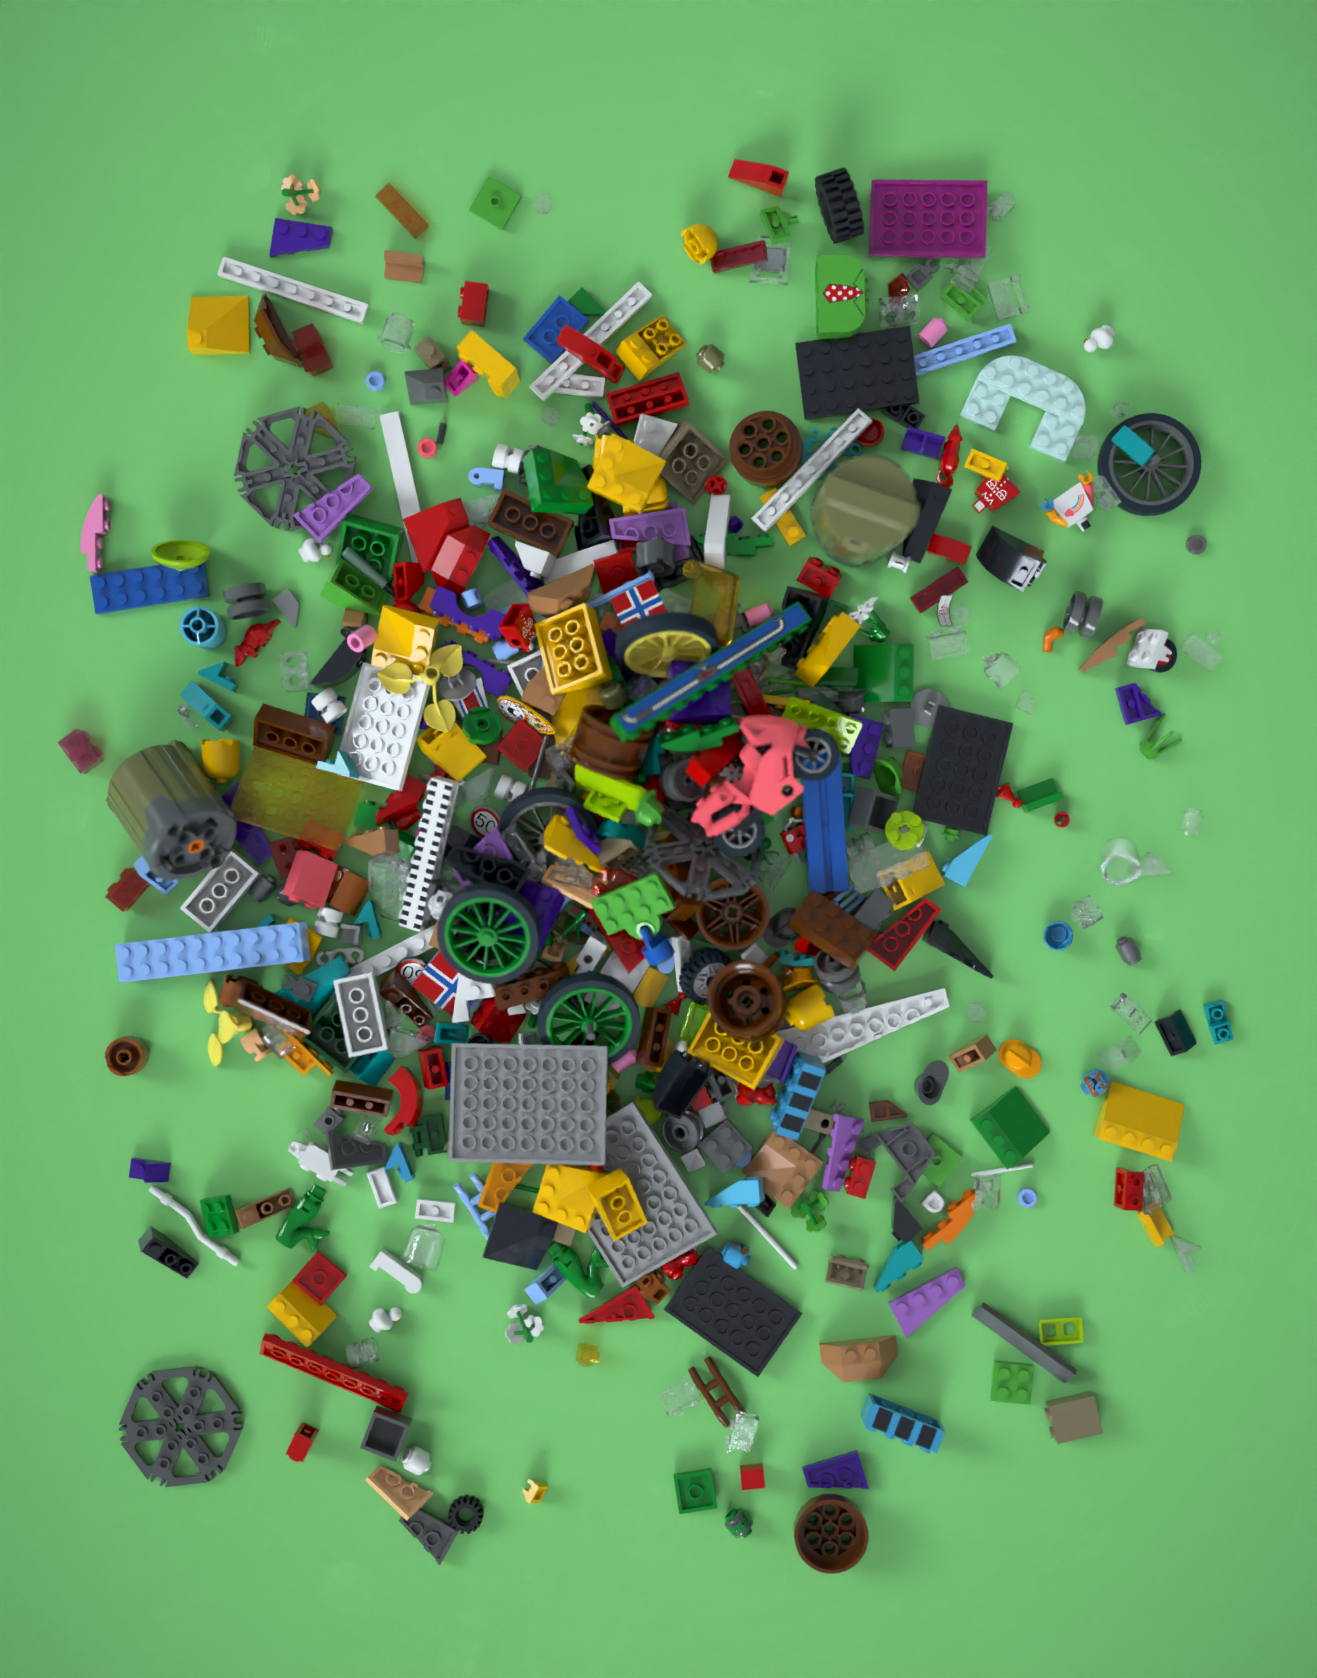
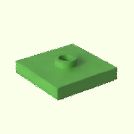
M488 176L469 210L503 230L522 196Z
M932 1133L927 1141L936 1154L922 1174L940 1188L963 1157Z

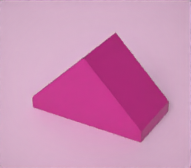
M460 360L445 379V382L454 397H457L479 379L468 362L465 363Z

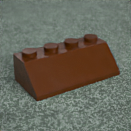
M263 703L254 719L253 746L317 766L318 761L326 762V759H329L335 740L336 726Z
M242 979L232 996L230 1006L238 1012H244L256 1020L264 1021L273 1028L286 1031L291 1036L303 1038L310 1033L313 1011L245 979Z

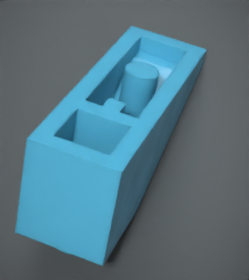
M989 834L983 836L953 857L950 862L946 861L942 868L944 872L942 876L965 887L992 836Z

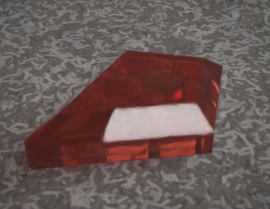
M900 273L887 284L890 312L893 313L910 291L904 273Z

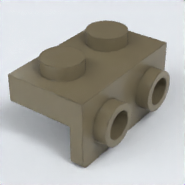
M835 1254V1256H831L828 1260L825 1282L863 1291L869 1264H866L861 1259L849 1260L843 1255Z

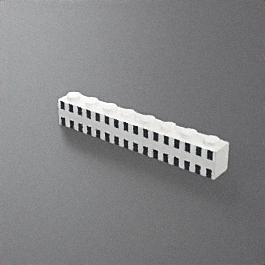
M436 776L428 782V795L423 803L424 813L419 821L420 832L415 840L416 850L411 858L412 868L407 876L408 886L403 894L404 904L399 912V926L418 932L428 927L429 921L423 919L429 883L439 878L460 784L458 781Z

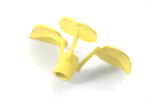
M448 645L437 649L431 655V665L425 668L424 673H420L413 679H410L412 676L410 668L403 663L390 664L377 672L378 679L383 687L389 692L399 695L409 691L410 683L423 678L425 684L432 685L434 704H429L424 710L425 722L431 728L445 733L452 729L455 722V709L448 700L437 702L436 683L440 672L446 677H452L461 671L463 666L461 645Z
M210 979L204 990L203 1003L208 1013L215 1012L220 1014L219 1035L217 1037L216 1033H212L208 1040L209 1058L212 1064L218 1067L223 1057L222 1043H227L238 1032L250 1031L252 1021L250 1016H238L237 1014L228 1013L226 1010H218L216 1007L218 1005L217 991L212 979Z

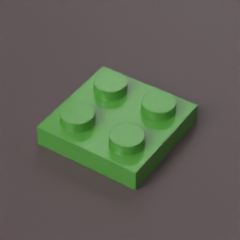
M994 1361L991 1400L1030 1404L1034 1366L1025 1363Z

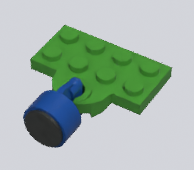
M658 872L590 901L608 935L625 929L634 938L644 940L646 945L641 951L650 966L660 965L674 955L675 950L668 937L662 936L659 929L663 924L661 914L674 909L676 903Z

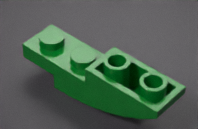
M727 532V556L755 557L756 549L774 547V536L769 537V534L758 535V538L750 539V536H743L735 541V533ZM701 533L700 537H696L697 544L703 548L706 533Z
M733 717L723 718L718 723L704 725L699 730H697L694 724L683 725L676 731L663 733L657 737V740L664 749L699 751L723 745L721 738L738 732L739 728Z

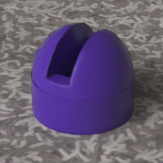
M731 516L728 529L732 533H737L742 529L743 521L737 516Z

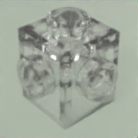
M1090 895L1070 906L1073 913L1070 916L1076 925L1080 924L1083 929L1093 926L1096 922L1103 919L1099 905Z

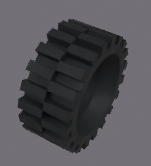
M842 167L816 176L815 188L818 204L821 209L820 212L833 243L837 244L863 235L864 220L862 218L860 202L847 169Z

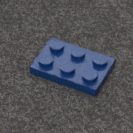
M559 295L525 335L523 341L552 365L565 351L563 347L556 343L564 325L581 332L589 323V319Z

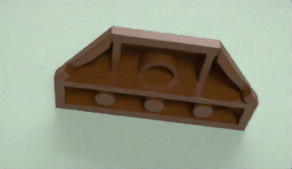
M263 294L254 318L257 326L254 330L259 339L263 338L265 342L263 345L264 350L268 356L271 354L275 360L300 368L304 365L267 294Z

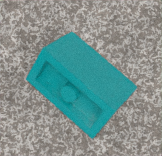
M388 1050L363 1054L350 1070L360 1080L376 1086L397 1056Z

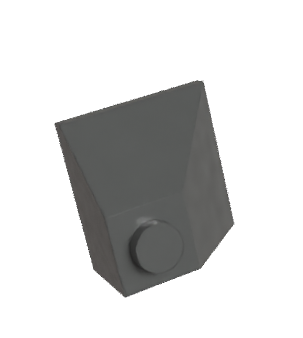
M443 368L405 371L410 405L448 402Z

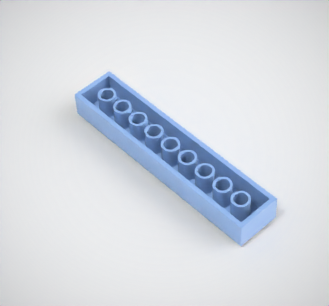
M306 921L115 944L119 983L311 960Z

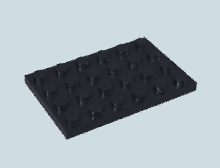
M910 326L859 333L849 338L795 343L805 420L851 414L858 408L865 412L919 404Z
M938 705L912 812L918 815L921 820L987 835L1013 723Z
M707 1246L700 1259L692 1267L664 1307L667 1313L757 1377L762 1373L802 1315V1312L740 1268L736 1269L724 1262L723 1256L710 1246Z

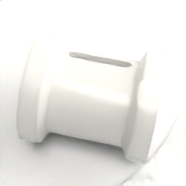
M892 551L887 567H894L906 573L911 557H904Z

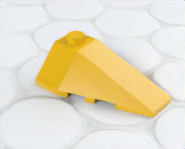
M556 813L544 830V848L563 859L573 858L578 865L585 863L591 870L610 877L612 872L602 867L597 856L575 836L568 817L560 816Z

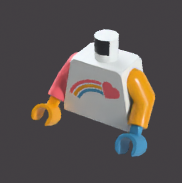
M1086 470V478L1081 473L1078 475L1079 480L1083 482L1082 484L1079 482L1053 501L1045 498L1047 501L1046 505L1039 503V507L1045 510L1050 522L1061 527L1066 526L1067 528L1076 523L1082 532L1092 526L1086 515L1093 511L1094 492L1091 482L1093 475Z

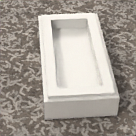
M386 1166L367 1172L379 1209L398 1202L389 1174L385 1170Z

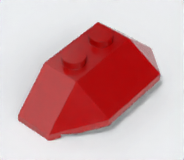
M474 525L448 534L431 568L436 585L456 593L459 601L491 534Z

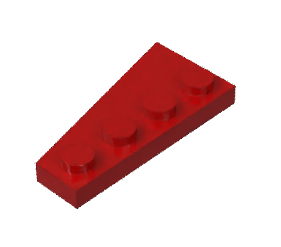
M586 907L623 967L630 974L645 959L641 951L646 945L644 940L634 938L625 929L608 935L594 909Z

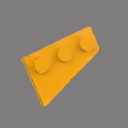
M492 1163L477 1206L496 1213L499 1203L507 1199L511 1191L533 1164Z

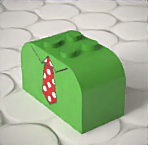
M817 255L815 263L816 340L849 338L860 332L869 309V300L865 299L866 291H868V279H865L862 263L852 255Z

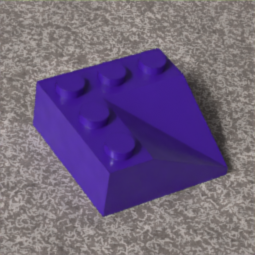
M672 660L667 670V682L700 662ZM730 679L726 682L720 681L718 686L710 692L708 690L704 691L698 700H690L687 702L688 705L682 710L678 711L676 709L671 712L672 715L669 717V723L713 725L723 718H731Z
M526 879L518 893L529 901L538 915L541 925V942L539 950H541L565 898L557 889ZM504 907V910L502 911V915L505 913V911L507 910V908ZM510 911L501 921V926L519 921V919ZM523 926L503 932L525 936Z

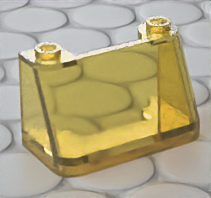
M684 560V576L694 579L690 613L711 622L717 631L719 648L725 647L731 643L733 638L740 579L734 573L697 560Z

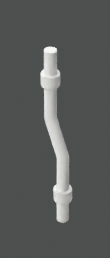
M155 1185L150 1188L149 1191L158 1197L161 1203L165 1206L169 1205L186 1218L198 1240L215 1251L219 1258H224L235 1267L238 1265L240 1260L229 1253V1249L225 1246L221 1247L206 1236L192 1213L176 1202L172 1195L168 1192L164 1193Z

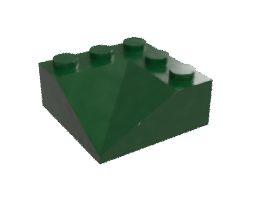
M335 992L312 1021L310 1033L301 1039L344 1073H347L361 1055L349 1057Z

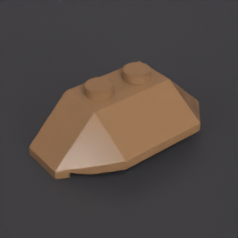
M593 564L588 565L529 592L528 603L530 609L548 619L586 603L590 598L594 583L595 566Z
M896 1335L819 1343L821 1363L843 1382L882 1378L898 1355Z

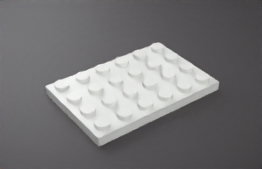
M363 662L339 750L350 755L359 774L357 780L402 791L430 685L425 684L423 678L414 683H410V689L407 693L393 694L386 690L378 679L377 672L384 668ZM412 674V676H411L410 679H413V678L417 677L418 675Z

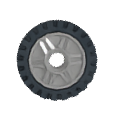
M712 947L708 948V950L705 948L701 949V953L695 952L694 958L690 956L688 958L690 962L685 961L683 964L685 968H681L680 973L682 975H679V986L684 994L695 1004L703 1006L704 1004L708 1005V989L714 976L723 967L733 963L724 952Z

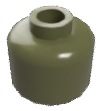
M705 344L696 354L697 364L708 373H712L715 370L719 372L725 364L723 362L724 353L713 344L708 346Z
M608 681L601 686L599 697L604 707L615 711L622 709L627 701V694L619 682Z

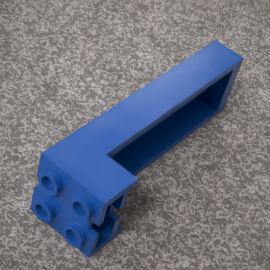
M820 746V749H818L817 751L825 749L826 747ZM827 752L819 754V757L826 761ZM839 754V763H837L835 771L829 777L820 781H807L800 778V784L803 786L801 799L807 888L809 892L813 889L818 893L849 890ZM799 757V761L802 764L806 759ZM818 759L817 762H815L816 769L824 764ZM809 761L804 767L813 769L812 762Z

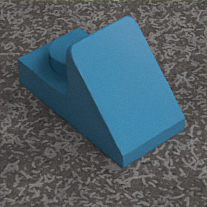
M399 1142L395 1145L385 1170L399 1165V1176L407 1183L412 1181L415 1175L403 1145Z

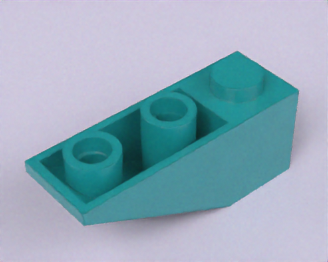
M193 680L180 694L202 717L219 731L224 732L236 718Z
M912 1240L906 1244L902 1241L893 1247L874 1284L876 1292L887 1290L891 1286V1282L896 1279L897 1281L901 1280L906 1276L908 1270L911 1268L914 1270L922 1264L921 1261L924 1258Z

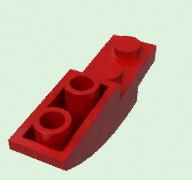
M564 325L556 343L581 362L590 365L610 382L617 384L625 369V366L616 360L617 357L590 338Z

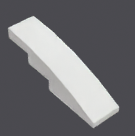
M615 540L556 559L549 578L543 577L544 583L549 584L588 565H594L593 560L619 553Z

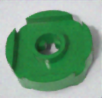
M486 707L471 709L464 717L462 723L463 732L472 744L484 745L496 741L502 728L501 719L498 714L489 711V708ZM482 722V724L486 725L487 727H485V729H481L478 726L479 723Z

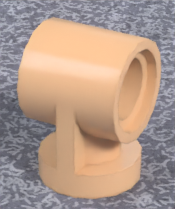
M258 1028L253 1029L240 1038L244 1049L249 1054H256L254 1058L256 1062L272 1052L270 1047L268 1049L264 1047L267 1041Z

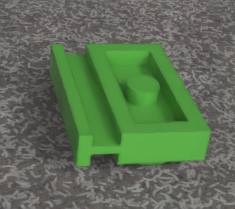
M960 274L940 295L941 299L968 321L971 320L988 299Z

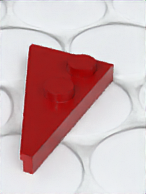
M635 1284L580 1317L578 1321L580 1324L620 1322L623 1320L634 1321L636 1319H654L655 1315Z

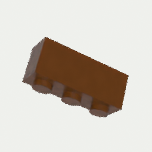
M645 1007L636 1064L657 1068L663 1067L672 1010Z
M336 1080L332 1089L330 1107L387 1118L393 1090Z

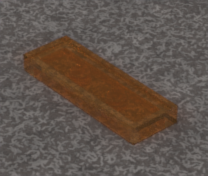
M390 183L375 195L376 199L414 239L429 227L426 221Z

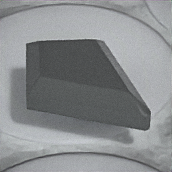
M563 768L556 775L557 781L555 785L558 788L562 787V789L574 793L575 780L568 770Z

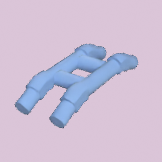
M473 1172L469 1177L479 1190V1194L470 1198L459 1182L455 1183L453 1188L465 1203L486 1240H488L491 1230L485 1221L495 1216L496 1213L488 1210L480 1215L475 1205L478 1204L484 1182L476 1172Z

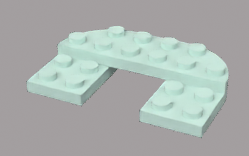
M1003 356L991 361L977 376L959 417L994 432L1010 396L1045 411L1029 448L1064 463L1085 418V400L1079 387L1067 376L1024 357Z

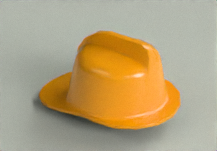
M810 966L793 967L794 971L785 980L783 989L787 993L801 988H808L814 984L819 985L820 982L814 980Z
M1010 1039L1001 1045L998 1057L1003 1066L1023 1079H1030L1039 1073L1042 1064L1041 1058L1028 1045L1017 1039Z

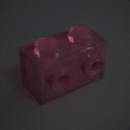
M75 729L57 743L81 774H87L104 761L101 757L103 754L97 746L92 745L90 742L91 737L85 730Z

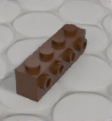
M556 962L547 968L538 967L533 969L532 972L522 973L510 981L491 984L496 1007L500 1011L542 999L556 983L571 976L568 966L565 962Z

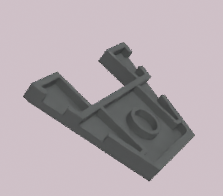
M913 1122L859 1139L856 1143L865 1156L881 1144L885 1147L906 1175L902 1181L891 1188L901 1203L906 1199L936 1154Z

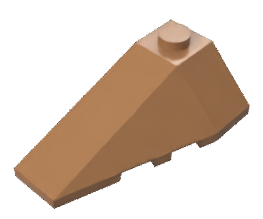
M543 667L529 681L520 700L556 716L567 692L556 695L551 694L545 667Z

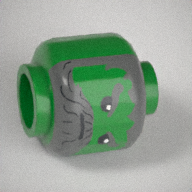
M733 1508L725 1516V1527L735 1538L742 1536L746 1538L750 1535L753 1520L742 1508Z

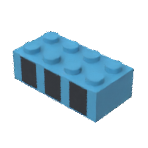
M800 1051L793 1058L790 1066L791 1070L783 1083V1090L778 1092L776 1107L772 1108L769 1116L776 1134L797 1141L826 1072L820 1058Z
M868 1393L860 1414L863 1424L868 1430L873 1432L881 1431L884 1433L883 1435L891 1439L899 1438L908 1446L917 1445L926 1453H931V1451L937 1453L945 1434L940 1420Z

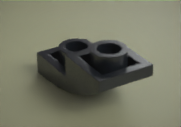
M911 405L885 408L881 411L882 414L907 429L908 427L917 429L925 417L923 413Z

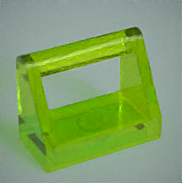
M690 1000L678 1036L679 1039L693 1042L704 1022L708 1005L704 1004L703 1006Z

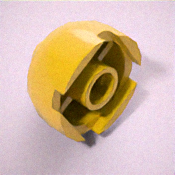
M696 223L682 231L681 238L684 237L685 243L682 244L683 248L694 262L698 260L700 261L699 264H703L715 255L718 248V240L714 229L705 224Z

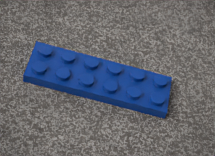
M205 562L185 571H178L160 564L90 576L95 614L97 615L210 596Z

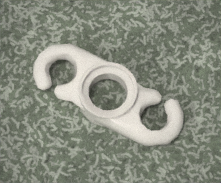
M358 947L338 948L333 951H325L329 958L325 963L321 961L323 952L320 951L316 955V962L318 965L323 966L335 959L334 956L337 952H343L346 955L345 961L347 964H354L356 962L352 958L353 952H358L360 955L357 959L358 963H361L365 956L363 950Z

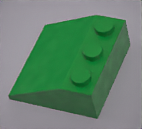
M349 514L343 520L336 565L341 558L349 562L343 557L342 553L346 548L350 547L391 585L394 577L393 564L398 562L405 529Z
M914 644L854 645V668H859L858 687H853V691L868 690V693L864 695L865 703L913 702Z
M1016 1086L970 1119V1122L1007 1170L1024 1158L1050 1133Z

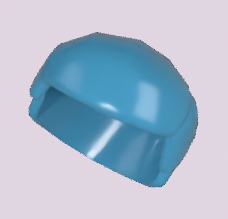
M1056 921L1051 922L1046 927L1044 942L1050 949L1056 951L1064 950L1072 943L1073 931L1067 923Z

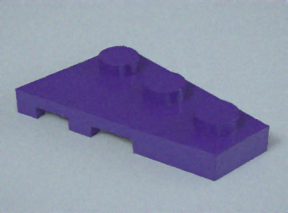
M275 218L269 256L272 258L277 257V255L295 254V252L330 248L333 228Z
M847 713L848 717L862 722V728L849 753L850 774L864 779H871L884 724Z
M857 1450L802 1466L807 1486L810 1488L844 1487L845 1489H869Z

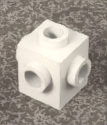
M438 890L429 900L430 914L439 920L444 906L454 895Z

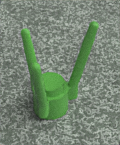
M776 665V668L795 675V670ZM796 676L793 677V680L769 679V682L791 684L794 689L768 691V695L802 693V691L809 690V685Z
M1162 713L1146 738L1140 743L1142 747L1139 750L1148 760L1151 758L1155 759L1159 754L1182 741L1179 738L1160 749L1159 746L1174 734L1173 731H1170L1157 743L1153 740L1149 742L1164 719V713Z

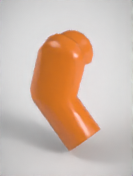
M1054 626L1044 634L1043 652H1052L1053 641L1064 635L1062 628Z

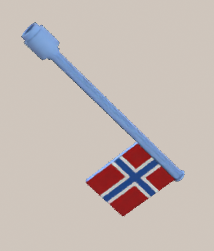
M651 571L586 603L593 609H596L611 601L623 627L640 617L667 612L653 583L655 576ZM505 638L495 642L496 645L492 646L498 660L502 658L505 660L520 652L519 648H511Z
M564 894L562 895L565 898V901L561 907V913L572 901L571 898L565 896ZM515 947L521 953L522 949ZM439 950L411 985L453 1017L459 973L448 964L441 950ZM482 999L468 1000L470 1013ZM456 1022L457 1025H463V1022Z

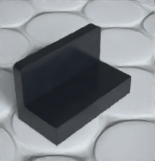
M1180 1009L1154 1022L1171 1056L1185 1053L1197 1044Z

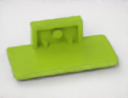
M795 697L789 698L781 716L798 723V727L805 724L807 729L817 728L827 732L837 742L839 751L846 754L850 753L862 728V722Z
M577 763L575 765V786L590 792L583 807L618 823L627 808L636 811L640 800L647 793L643 787L628 783L624 779L607 777L587 770Z

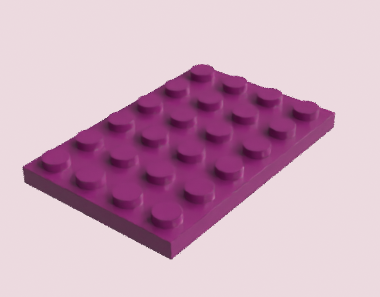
M872 180L869 257L985 258L988 180Z

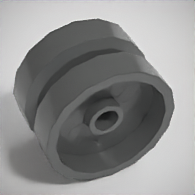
M259 582L249 583L225 590L223 592L224 600L226 603L232 604L227 608L229 619H247L270 612L269 600L262 598L267 594L265 584Z
M1076 590L1068 604L1062 630L1073 634L1078 629L1080 637L1091 638L1099 621L1103 599L1091 596L1087 601L1086 593Z
M672 759L661 768V773L658 777L659 788L668 799L686 802L696 801L706 792L708 783L701 787L685 771L690 766L688 763L690 759Z
M820 950L815 956L814 967L820 985L825 991L838 994L844 993L854 988L860 981L861 972L858 964L852 971L823 950Z

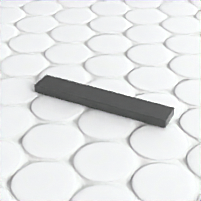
M984 1302L973 1310L971 1316L1063 1383H1066L1076 1375L1077 1370Z

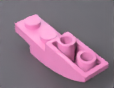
M98 494L93 501L85 518L80 540V552L88 555V571L93 574H101V568H103V558L101 557L103 539L101 536L108 535V530L111 528V522L108 519V511H110L111 504L108 497L103 494Z

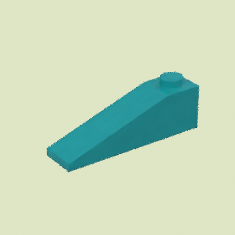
M341 955L303 976V978L318 984L310 1002L291 995L294 990L292 988H282L275 992V994L312 1010V1016H314L335 991L333 980L347 977L351 970Z

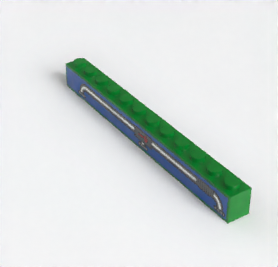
M797 601L613 716L610 725L623 743L628 739L630 741L636 739L644 729L646 731L652 729L658 720H666L672 715L671 712L674 710L680 711L688 705L687 702L690 700H698L704 691L708 690L710 692L718 686L720 681H728L734 676V672L744 671L750 662H758L764 657L763 654L766 652H774L780 643L786 644L794 638L793 635L796 633L799 635L804 633L809 628L808 624L812 619Z

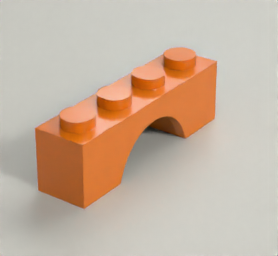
M430 587L427 588L418 606L422 610L421 614L439 618V623L443 626L449 627V625L456 627V632L463 636L466 634L473 636L472 640L481 645L483 642L489 643L491 639L485 636V632L480 630L478 633L467 629L469 625L464 623L457 625L451 622L448 616L444 615L441 618L432 614L433 610L429 608V605L436 590Z

